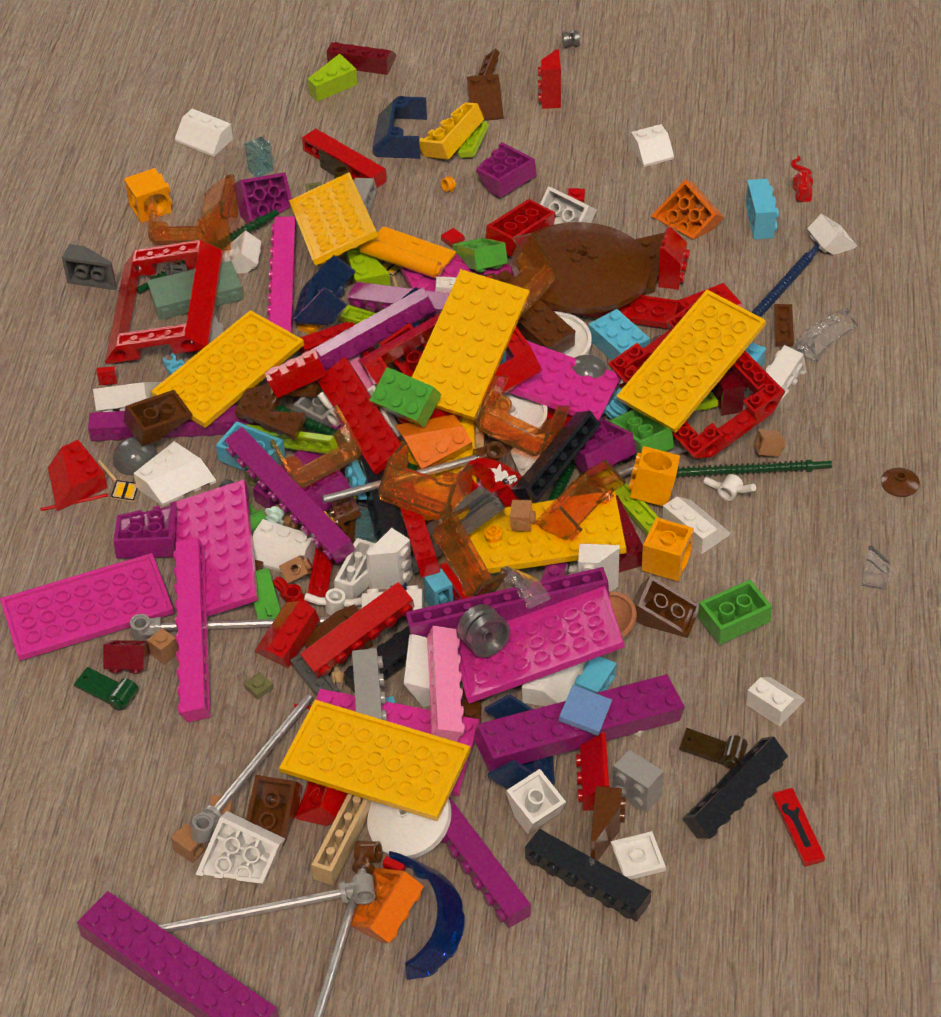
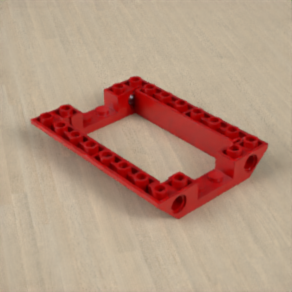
M202 240L134 250L123 268L105 363L110 364L140 359L142 348L170 344L174 354L198 351L206 347L210 340L223 251ZM181 259L185 260L188 269L195 268L186 324L129 332L139 276L156 274L158 263Z
M696 301L667 321L669 330L649 345L642 348L636 343L608 363L610 368L625 384L640 369ZM746 351L741 354L730 368L754 394L743 400L745 409L719 428L714 423H711L699 435L686 421L676 433L672 431V435L693 458H708L718 454L772 415L785 394V390Z
M441 313L358 360L373 385L377 387L388 363L429 340ZM517 326L506 348L507 354L511 359L498 366L481 407L542 372L531 346ZM435 408L429 419L455 415L458 420L463 417ZM395 416L399 424L409 423V421Z

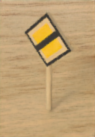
M383 261L381 265L390 273L394 286L398 287L395 276L401 271V266Z
M98 460V464L115 482L110 498L134 502L138 491L136 483L117 480L102 461Z

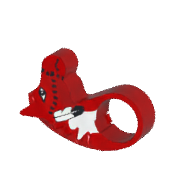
M489 458L471 460L456 475L457 487L465 497L479 487L473 480L472 474L480 479V482L484 485L483 488L498 496L506 507H511L512 500H519L512 491V488L522 478V475L515 469L497 460Z

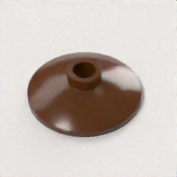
M891 468L884 472L881 477L883 489L896 497L913 495L917 492L920 484L918 476L906 468Z

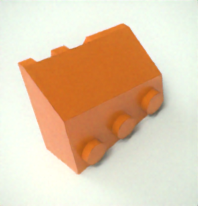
M686 179L651 215V217L692 239L712 231L725 218L695 183Z
M455 415L429 419L425 428L411 422L395 425L419 470L445 463L472 448L471 439Z
M374 868L372 875L375 876L373 879L375 899L369 904H358L350 926L379 942L390 943L397 936L402 922L408 918L411 907L420 898L424 886L405 871Z

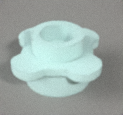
M276 506L266 508V519L269 522L283 525V510Z

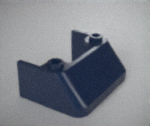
M398 96L378 115L372 145L373 155L385 158L420 159L419 136H404L403 129L394 126L395 119L427 120L426 97Z
M333 255L302 288L293 320L298 324H333L337 315L347 305L339 297L344 292V284L355 273V270L339 257Z
M511 694L484 708L485 712L496 719L533 710ZM553 756L524 764L512 760L487 773L488 778L506 789L511 788L539 769L553 786L555 784Z

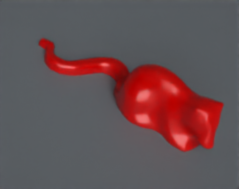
M797 156V159L791 161V167L799 171L793 177V189L796 191L795 199L798 202H811L813 196L812 172L810 169L796 164V162L801 160L800 156Z

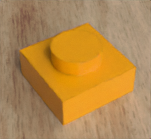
M298 324V330L312 334L317 332L323 325Z

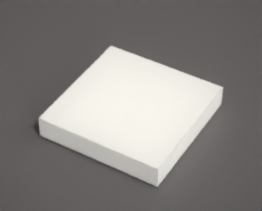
M652 831L611 841L610 846L620 873L629 879L666 871L665 863Z

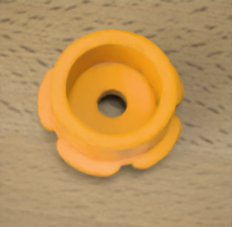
M448 176L441 180V187L445 192H453L456 182L452 177Z
M490 525L484 530V535L488 542L496 543L501 540L503 533L501 527Z

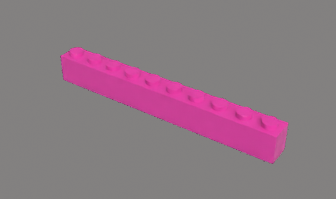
M295 216L275 217V224H272V234L274 235H271V245L273 247H270L271 257L273 258H270V268L272 270H269V277L272 281H269V292L271 293H268V302L271 305H268V316L270 317H267V320L293 334Z
M198 537L176 542V550L173 551L176 561L174 574L177 578V583L174 584L177 594L175 608L178 612V616L175 617V623L178 628L176 642L179 650L176 651L177 661L179 662L177 677L180 683L177 686V693L180 697V703H178L177 707L179 715H182L186 722L211 718L205 551Z

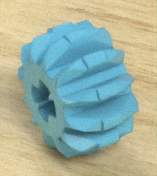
M621 388L614 392L604 411L610 419L626 413L629 409V406L617 400L616 396L622 390Z

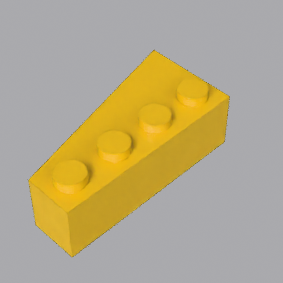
M465 102L450 114L451 118L442 120L436 130L431 129L427 132L428 136L426 138H420V149L423 156L450 159L484 120L478 103Z

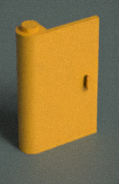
M384 226L377 232L378 237L359 246L361 253L432 278L440 276L444 268L457 254V251Z

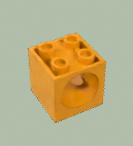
M155 168L124 178L128 204L140 223L172 213L171 205H173V202L169 196V192H171L168 183L164 182L162 174L158 173Z
M643 446L641 453L637 452L635 465L632 470L628 487L631 490L630 498L660 506L668 503L676 479L680 455Z
M656 517L643 544L642 571L679 582L692 555L694 528Z

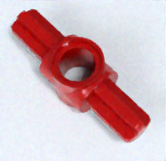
M275 577L273 586L280 592V596L285 603L299 601L312 607L304 600L305 595L302 593L299 585L287 584L282 577Z

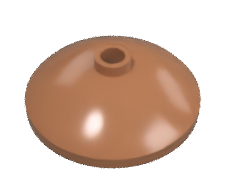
M610 591L609 598L622 638L630 633L636 623L637 611L634 603L628 596Z

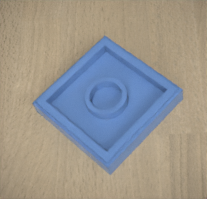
M572 685L558 721L598 736L612 699Z

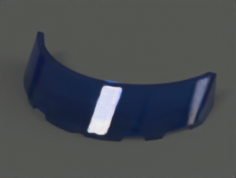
M389 851L390 858L404 864L406 868L412 869L417 878L428 879L436 896L437 920L432 935L425 946L414 957L405 962L407 980L430 977L438 972L437 969L449 958H452L458 949L465 928L463 903L454 885L442 873L405 855Z

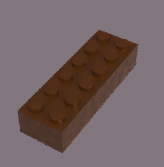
M506 269L491 278L529 290ZM530 291L529 298L516 325L524 338L529 342L560 353L575 346L576 331Z

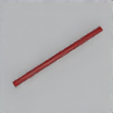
M108 493L88 498H83L74 504L109 496ZM56 505L42 507L40 509L41 511L55 509Z

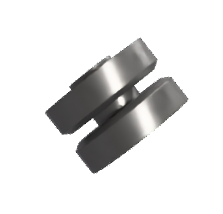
M479 604L471 607L463 614L458 623L457 633L475 655L490 657L502 650L508 642L510 626L491 606Z

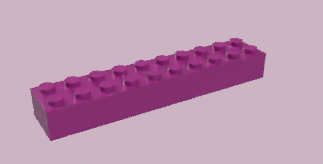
M668 674L596 693L612 699L600 733L606 732V741L678 722L685 708ZM563 701L477 724L474 741L488 771L491 772L512 760L524 764L579 749L580 745L597 735L558 721L566 702Z
M109 891L77 921L83 938L195 1017H278L277 1007Z

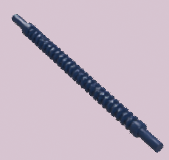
M814 245L809 252L804 253L800 260L795 263L751 313L762 317L787 287L812 262L814 255L820 250L819 245Z

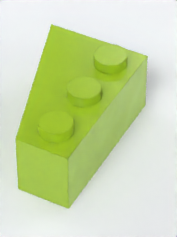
M338 54L308 78L309 94L317 102L358 85L356 68L341 54Z
M359 246L345 252L347 264L355 270V273L351 276L353 284L362 282L391 286L390 273L375 257L361 253Z

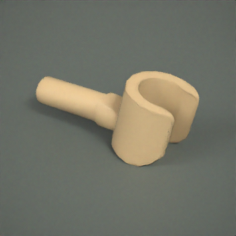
M337 664L334 666V672H332V681L334 684L341 682L343 685L344 672L339 670Z

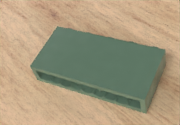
M232 261L221 263L215 307L243 300L242 287ZM195 269L147 281L149 294L158 320L188 313Z

